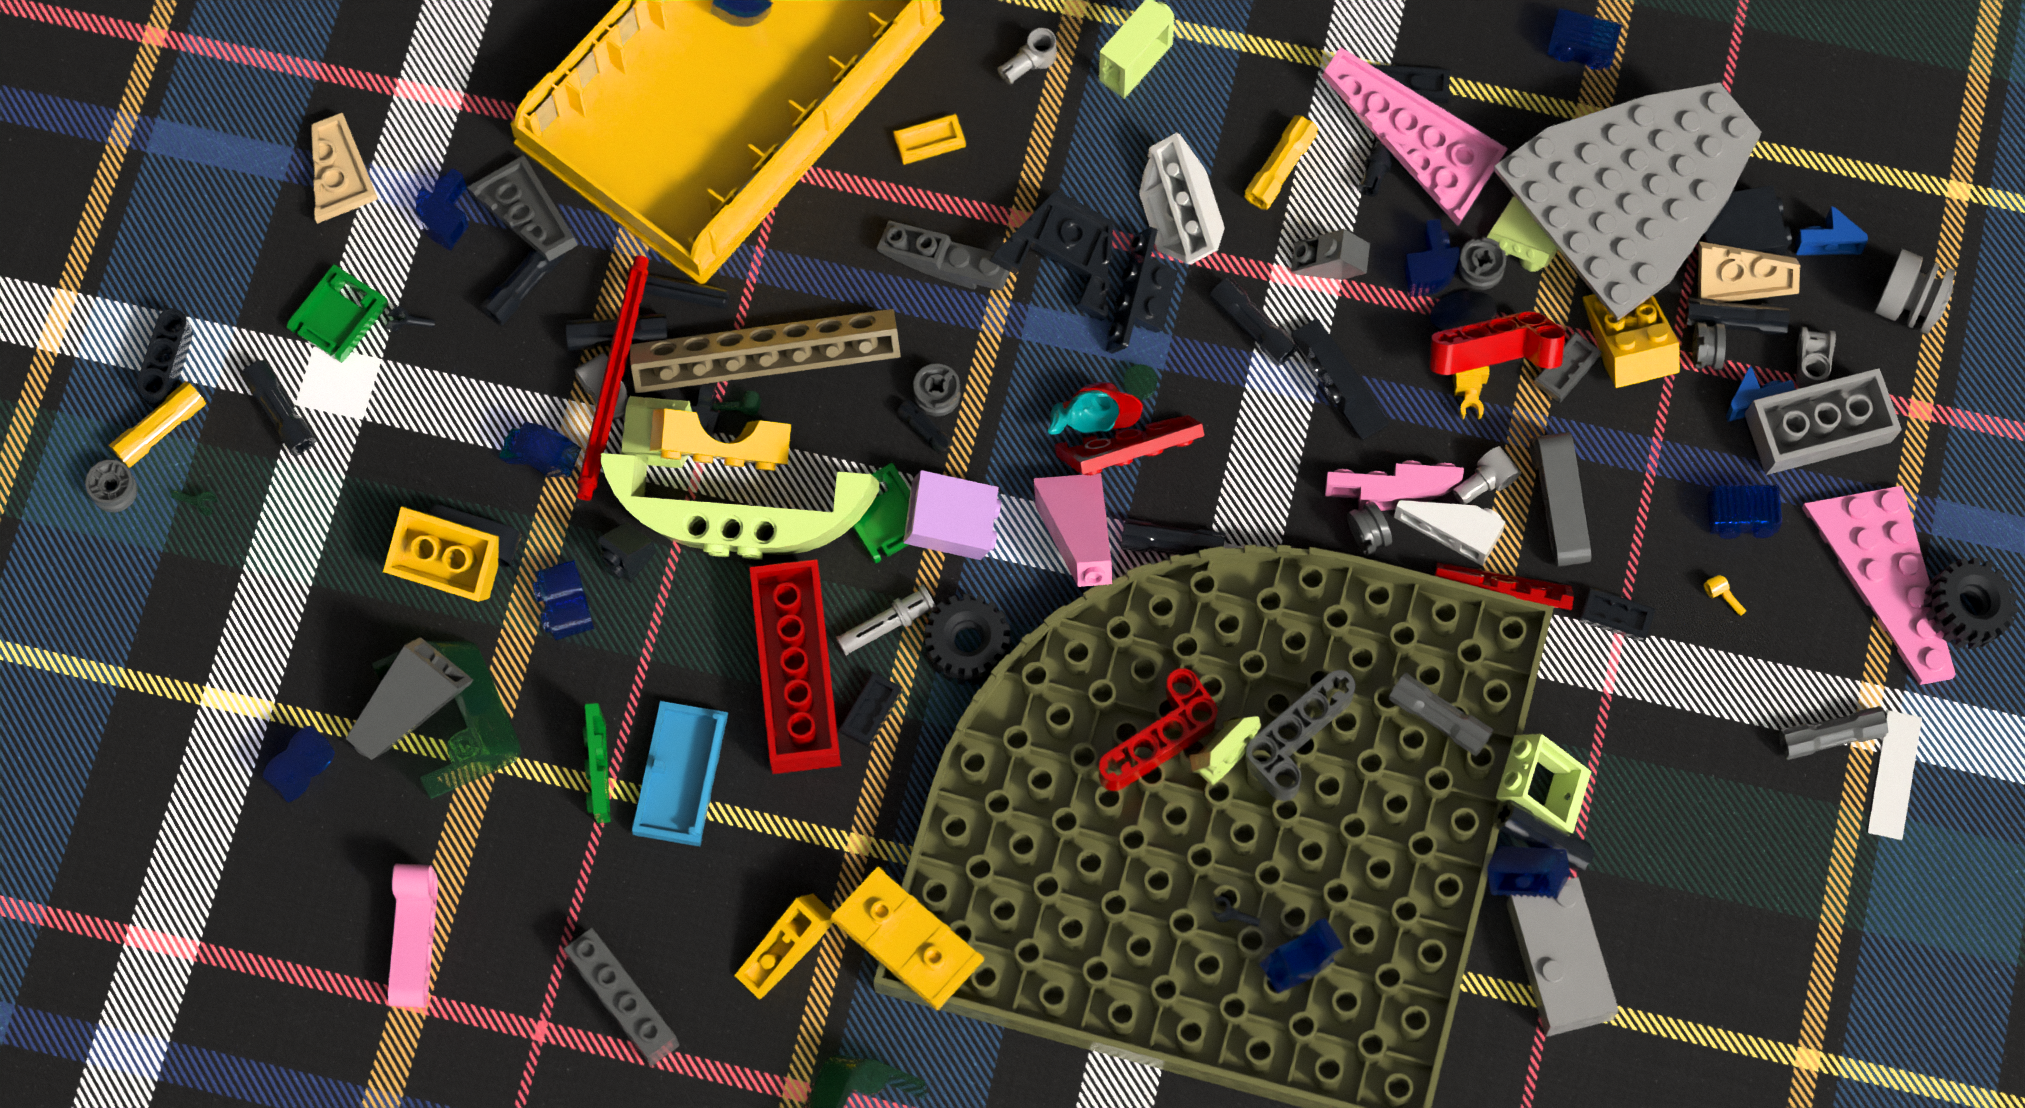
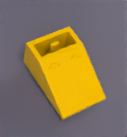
M1595 294L1583 297V303L1598 348L1602 351L1601 357L1605 369L1615 388L1680 373L1679 341L1654 295L1618 321L1613 318Z

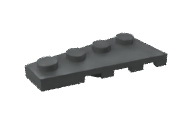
M524 155L467 187L475 199L548 261L578 246L575 238Z

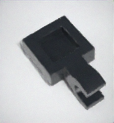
M702 384L697 407L691 406L692 412H697L704 431L714 438L720 419L719 413L712 411L717 397L716 387Z

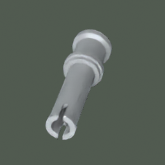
M924 584L918 587L919 591L902 600L898 598L893 600L891 608L866 620L846 633L836 636L846 656L849 655L852 651L876 640L900 625H903V627L911 626L913 620L929 611L935 613L937 607Z

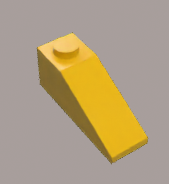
M814 894L796 898L734 976L758 999L763 998L820 940L833 923L831 920L833 912Z

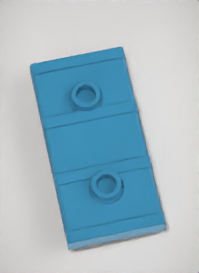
M660 701L632 828L633 835L701 846L728 712Z

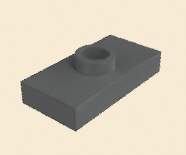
M1575 332L1564 345L1562 365L1552 369L1544 368L1535 378L1533 384L1558 403H1561L1598 360L1602 351Z

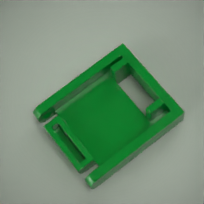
M333 265L289 320L287 328L293 333L300 328L297 332L298 336L329 356L335 354V360L343 363L389 303L386 297L338 266ZM345 284L365 296L361 300L363 308L339 293Z
M893 463L871 474L880 483H883L887 491L876 497L861 519L852 526V529L875 564L881 561L877 550L881 549L885 556L889 557L908 546V544L903 542L911 491Z

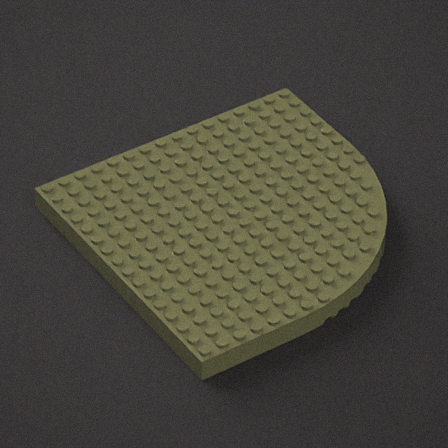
M1244 545V548L1224 549V546L1199 550V553L1184 556L1177 554L1152 565L1148 563L1127 571L1125 575L1112 580V584L1094 586L1084 592L1083 596L1074 602L1060 607L1047 617L1044 623L1036 630L1024 636L1020 644L1009 655L1007 654L992 670L990 677L974 695L964 715L961 716L952 738L946 745L931 785L902 888L914 896L920 904L941 922L949 926L955 934L976 952L978 951L984 956V961L939 1010L1303 1108H1431L1499 833L1497 824L1494 823L1496 811L1501 808L1503 802L1497 799L1496 795L1514 736L1523 735L1554 606L1521 600L1496 591L1313 547L1309 549L1290 548L1291 546L1277 545V547ZM1179 668L1191 670L1217 706V720L1214 730L1125 788L1118 791L1105 789L1099 781V762L1101 758L1110 750L1174 711L1166 697L1168 676L1172 671ZM1343 670L1347 671L1354 678L1356 686L1351 704L1289 757L1300 769L1302 777L1298 794L1293 799L1281 801L1274 798L1247 769L1245 764L1246 754L1214 785H1211L1199 773L1192 772L1189 755L1198 754L1224 728L1222 721L1258 716L1261 727L1258 730V733H1260L1329 673ZM1405 673L1426 685L1431 692L1463 713L1472 715L1493 729L1490 738L1477 756L1455 743L1450 736L1421 717L1409 713L1389 700L1393 688ZM1178 683L1173 686V689L1179 694H1185L1191 690L1185 683ZM1333 686L1331 696H1333L1338 691H1341L1344 694L1345 688L1342 687L1341 689H1336ZM1314 706L1307 707L1304 710L1306 715L1312 718L1322 715L1320 709ZM1198 710L1192 714L1193 718L1200 722L1207 721L1210 718V715L1203 710ZM1283 728L1278 732L1280 737L1286 740L1296 737V733L1289 728ZM1168 729L1163 733L1169 740H1176L1182 736L1176 729ZM1140 747L1134 751L1135 755L1139 758H1148L1153 754L1147 747ZM1257 750L1252 754L1254 759L1260 762L1271 758L1269 753L1264 750ZM1112 767L1108 768V774L1114 772L1117 776L1120 775L1121 768L1118 770H1114ZM1281 775L1276 778V782L1282 787H1290L1294 784V781L1289 776ZM1216 897L1227 898L1233 909L1260 918L1259 926L1256 927L1233 919H1229L1226 922L1216 921L1211 911L1223 913L1227 907L1218 905L1214 899ZM879 962L873 982L876 993L931 1007Z

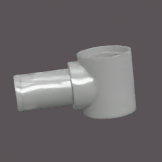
M1046 28L1033 30L1028 36L1027 44L1019 49V53L1004 65L998 67L1001 77L1003 79L1006 78L1005 81L1011 85L1013 81L1030 69L1050 67L1056 60V36ZM1038 46H1047L1049 49L1045 51H1039L1035 48Z
M1497 446L1487 452L1477 462L1478 468L1475 469V474L1455 487L1453 494L1460 504L1467 505L1486 490L1491 491L1496 488L1497 491L1505 489L1520 476L1521 472L1503 449Z

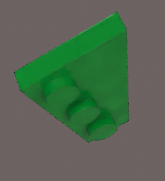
M599 703L585 704L586 726H583L584 745L588 747L589 759H585L586 780H591L592 792L586 793L588 813L594 814L597 823L611 822L606 723Z

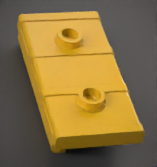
M877 867L831 916V920L936 1011L984 961L983 955L978 951L976 952L955 934L949 926L941 922L920 904L914 896L910 895L886 875L880 867Z

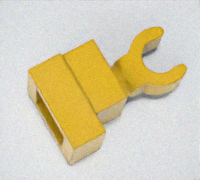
M1489 366L1453 374L1454 396H1464V401L1459 411L1461 419L1465 418L1467 407L1476 408L1478 412L1477 418H1482L1484 407L1479 400L1482 384L1487 383Z

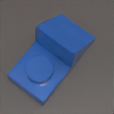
M1831 206L1826 216V229L1820 226H1812L1800 230L1795 242L1796 255L1862 254L1868 242V236L1838 209Z
M1750 366L1726 414L1727 421L1730 422L1744 418V413L1754 400L1796 390L1793 381L1781 383L1780 380H1774L1766 383L1760 389L1754 370Z

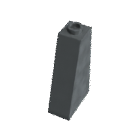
M420 637L404 645L347 735L346 740L354 745L358 753L373 760L390 750L466 689L473 679Z

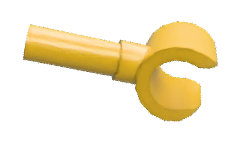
M1717 575L1704 583V589L1710 598L1722 595L1724 600L1729 603L1739 616L1746 612L1745 608L1730 592L1728 581L1724 576Z

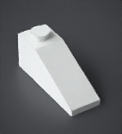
M1400 500L1394 518L1481 566L1484 565L1500 538L1505 525V521L1501 520L1498 513L1489 508L1481 509L1476 505Z

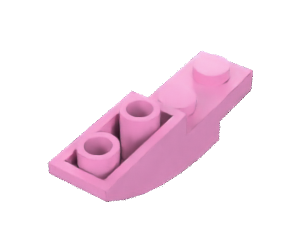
M1404 461L1402 464L1396 463L1393 476H1388L1387 473L1382 471L1355 474L1349 469H1337L1327 474L1325 496L1359 498L1358 511L1362 510L1363 506L1371 501L1375 502L1381 511L1396 510L1400 500L1429 502L1451 492L1461 484L1464 468L1456 467L1451 463H1438L1435 466L1422 465L1418 461Z

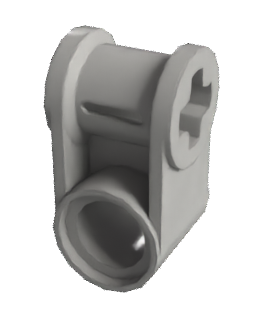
M1801 327L1797 342L1798 359L1796 384L1799 389L1827 382L1832 369V357L1836 340L1835 331L1830 330L1828 333L1808 331L1807 327ZM1807 371H1816L1820 376H1811Z
M604 353L574 369L581 385L591 395L596 404L608 357ZM622 381L613 419L624 417L629 398Z

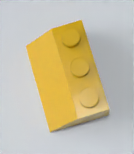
M402 506L383 572L471 600L483 601L490 598L498 569L499 536Z

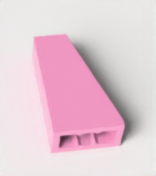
M1101 473L1091 476L1072 475L1034 478L1035 507L1077 586L1112 584L1111 554Z

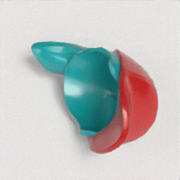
M1096 382L1088 384L1076 392L1070 401L1060 402L1053 406L1048 433L1051 435L1060 434L1066 425L1082 433L1107 432L1112 429L1130 427L1141 416L1142 402L1133 395L1119 392L1112 383Z

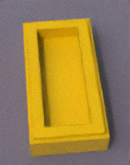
M956 114L894 131V138L903 165L966 147Z

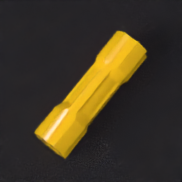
M1300 115L1293 117L1283 132L1280 142L1245 190L1246 194L1244 197L1251 204L1260 209L1268 210L1280 192L1281 186L1318 134V127L1312 121Z
M185 381L167 396L165 402L136 426L127 429L110 443L109 447L130 468L178 424L188 420L204 407L206 402L198 391Z

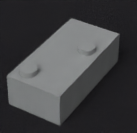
M1880 368L1757 399L1751 403L1744 413L1766 475L1888 444L1902 430Z
M1579 877L1511 893L1507 902V908L1545 1036L1614 1020L1619 1009Z

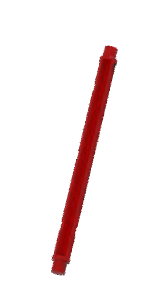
M635 256L633 266L629 268L624 298L611 344L580 476L577 481L579 485L577 497L581 500H591L593 490L598 485L602 465L601 453H604L621 387V379L624 374L639 312L638 309L649 273L647 270L649 259L645 256Z

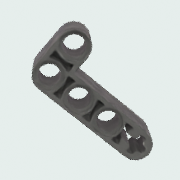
M1563 432L1531 438L1529 441L1530 456L1533 467L1539 469L1554 564L1556 567L1591 562L1590 540L1572 435L1570 432Z
M1336 670L1329 673L1248 743L1245 756L1247 769L1277 800L1288 801L1293 799L1298 794L1300 788L1301 771L1289 757L1351 704L1356 685L1354 678L1347 671ZM1333 686L1336 689H1341L1342 687L1345 688L1344 694L1341 691H1338L1333 696H1331ZM1314 706L1320 709L1322 715L1312 718L1306 715L1304 710L1307 707ZM1283 728H1289L1296 733V737L1286 740L1280 737L1278 732ZM1257 750H1264L1269 753L1271 758L1260 762L1254 759L1252 754ZM1286 775L1292 778L1294 784L1290 787H1282L1276 782V778Z

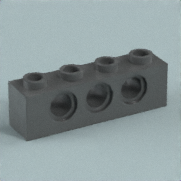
M593 928L564 948L569 961L651 1067L679 1046L674 1033Z

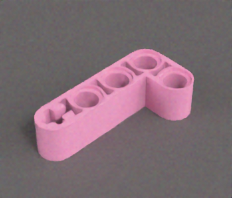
M395 864L392 887L397 902L388 1002L389 1006L425 1008L428 1001L438 894L437 874L432 865Z

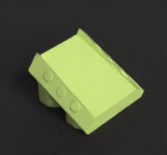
M1515 196L1512 197L1487 237L1497 241L1501 249L1505 250L1506 255L1511 254L1518 257L1521 266L1531 272L1548 266L1558 251L1557 247Z
M629 396L625 412L621 455L636 456L647 465L682 468L689 455H681V460L661 458V452L650 451L653 410L659 409L692 412L690 402Z
M1258 716L1222 721L1224 728L1198 754L1189 755L1192 772L1199 773L1211 785H1214L1223 778L1246 754V749L1251 739L1259 734L1258 730L1261 727Z

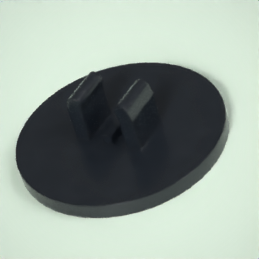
M1479 291L1453 293L1442 298L1433 306L1430 313L1431 323L1440 332L1491 320L1497 314L1496 303L1491 296Z

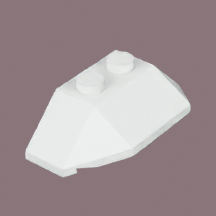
M1175 133L1149 148L1148 157L1150 158L1144 170L1139 195L1149 226L1158 229L1155 240L1157 251L1191 265L1218 250L1225 227L1205 168L1182 136Z

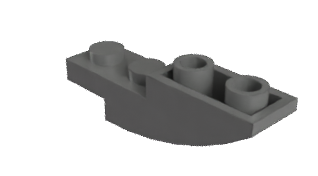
M888 221L877 247L878 252L908 267L974 290L977 285L1002 291L1010 273L989 261L995 252L951 242L948 235L893 221Z

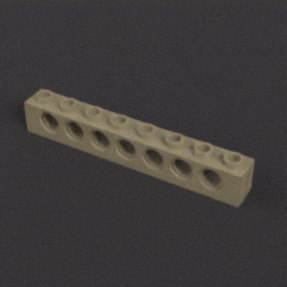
M894 309L630 345V360L635 393L901 357Z

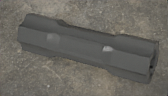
M1407 673L1400 678L1390 694L1389 700L1409 713L1421 717L1450 736L1455 743L1475 756L1480 753L1492 734V728L1472 715L1463 713L1431 692L1426 685Z
M1877 706L1831 720L1780 729V733H1778L1779 743L1784 757L1790 760L1811 755L1816 751L1886 737L1888 723L1883 709Z

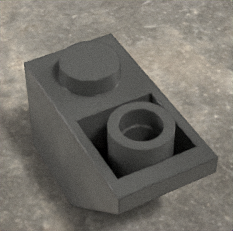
M1346 229L1297 241L1294 243L1291 273L1337 280L1366 274L1370 243Z

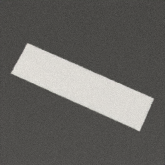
M1888 710L1886 720L1888 723V733L1883 738L1868 833L1902 840L1922 717Z

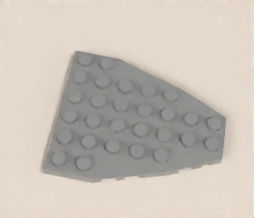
M1719 82L1647 95L1548 127L1496 164L1494 171L1613 318L1618 321L1672 281L1682 263L1691 254L1701 236L1707 231L1729 200L1760 138L1761 131Z

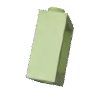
M1145 0L1100 50L1099 81L1124 99L1173 44L1174 14L1165 3Z
M1542 734L1515 735L1496 798L1501 802L1513 800L1531 810L1537 817L1566 833L1573 834L1591 771ZM1537 762L1554 774L1545 806H1542L1527 795Z

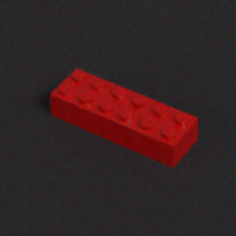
M818 560L749 567L772 773L779 774L841 766Z

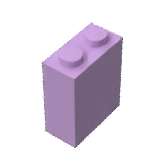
M921 470L912 480L903 543L981 560L989 551H993L997 540V531L993 530L994 519L998 518L1001 510V500L997 499L999 487Z

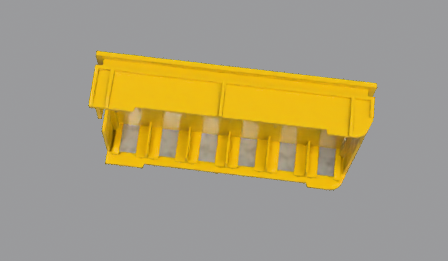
M620 0L552 73L549 72L532 91L526 94V97L517 109L515 120L511 122L514 137L517 138L514 141V145L697 284L704 285L944 20V17L939 14L941 12L940 0Z

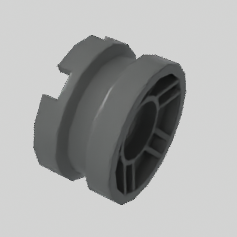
M1491 238L1472 239L1466 243L1461 251L1458 265L1460 278L1473 289L1485 290L1494 287L1503 277L1507 260L1505 250L1503 251L1499 243ZM1478 260H1485L1487 264L1480 267L1478 266Z
M1696 322L1692 344L1694 369H1703L1705 366H1711L1713 370H1722L1726 350L1725 324L1715 323L1713 326H1707L1705 322Z
M938 363L927 365L917 373L913 383L915 402L921 411L927 415L937 417L945 416L957 407L961 397L959 377L953 369ZM934 386H940L943 388V392H931V389Z
M117 460L98 462L90 469L86 476L85 486L87 493L97 507L103 511L114 513L123 511L132 505L137 497L138 486L134 476L124 463ZM107 485H117V487L109 491Z
M1371 501L1365 504L1360 511L1354 509L1347 512V521L1351 533L1364 554H1372L1376 551L1377 547L1385 548L1392 544V535L1388 523L1375 502Z

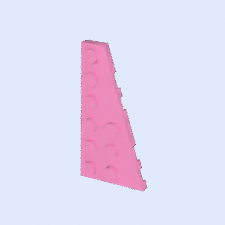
M1340 47L1326 67L1322 77L1454 223L1459 226L1493 173L1494 166L1501 161L1508 148Z
M1903 486L1804 503L1803 511L1808 518L1811 517L1819 529V535L1825 544H1829L1839 559V565L1865 604L1871 607L1878 618L1877 622L1884 632L1887 631L1898 648L1897 652L1919 685L1953 679L1956 674L1947 642L1942 639L1944 632L1940 630L1936 633L1932 628L1936 625L1935 620L1928 621L1926 613L1931 610L1930 607H1924V600L1929 596L1925 594V591L1930 582Z

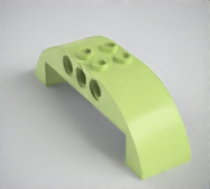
M601 453V464L604 474L614 494L627 511L641 523L666 538L689 547L703 549L704 552H709V555L718 557H729V551L742 555V558L762 560L763 554L789 555L807 552L824 546L846 533L861 519L874 501L880 484L871 474L837 471L833 512L644 497L647 464L633 455ZM706 523L704 533L697 536L698 527ZM740 525L739 534L734 538H730V532L733 527ZM774 528L773 536L769 540L764 541L763 536L766 530Z

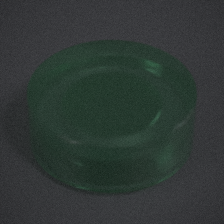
M1142 364L1129 368L1124 376L1126 393L1133 395L1139 400L1151 397L1157 388V375L1151 367Z

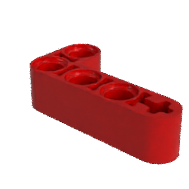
M1532 311L1440 331L1432 335L1430 370L1441 375H1451L1523 357L1541 368H1557L1563 362L1565 331L1545 315Z
M1179 668L1172 671L1168 676L1166 697L1174 711L1110 750L1101 758L1099 762V781L1105 789L1118 791L1125 788L1214 730L1217 720V706L1191 670ZM1178 683H1185L1191 690L1188 693L1179 694L1173 689V686ZM1198 710H1203L1210 715V718L1207 721L1200 722L1195 720L1192 714ZM1168 729H1176L1182 736L1176 740H1169L1163 733ZM1140 747H1147L1153 754L1148 758H1139L1135 755L1134 751ZM1112 767L1114 770L1121 768L1120 775L1117 776L1114 772L1108 774V768Z

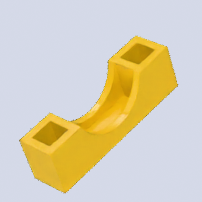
M673 409L653 410L650 451L661 452V458L681 460V455L693 456L692 462L712 464L714 458L723 459L724 466L744 467V462L756 463V470L775 471L777 465L788 464L791 424L761 420L747 422L744 430L735 440L729 443H722L713 439L704 431L697 412Z

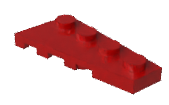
M1186 415L1146 424V431L1142 432L1139 429L1127 428L1116 431L1115 438L1097 439L1095 435L1082 438L1083 445L1068 448L1066 442L1054 445L1059 459L1082 475L1091 476L1101 473L1103 468L1112 465L1123 466L1130 464L1134 458L1140 456H1155L1161 454L1163 449L1172 446L1182 447L1190 445L1194 439L1204 436L1203 424L1193 417Z
M1437 563L1435 576L1511 595L1521 600L1554 606V608L1572 610L1574 595L1570 585Z

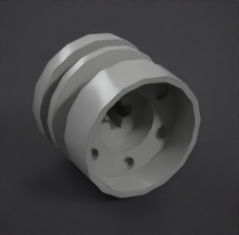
M1902 249L1878 302L1875 313L1895 321L1903 309L1910 311L1907 326L1913 328L1918 315H1921L1925 319L1920 332L1929 334L1931 328L1941 319L1953 291V277L1956 270L1948 267L1942 280H1938L1935 276L1940 266L1939 263L1935 262L1927 274L1921 273L1923 257Z

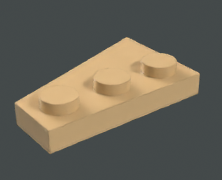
M343 113L312 124L316 222L320 223L378 200Z
M1699 241L1698 299H1710L1723 303L1799 294L1800 264L1797 258Z

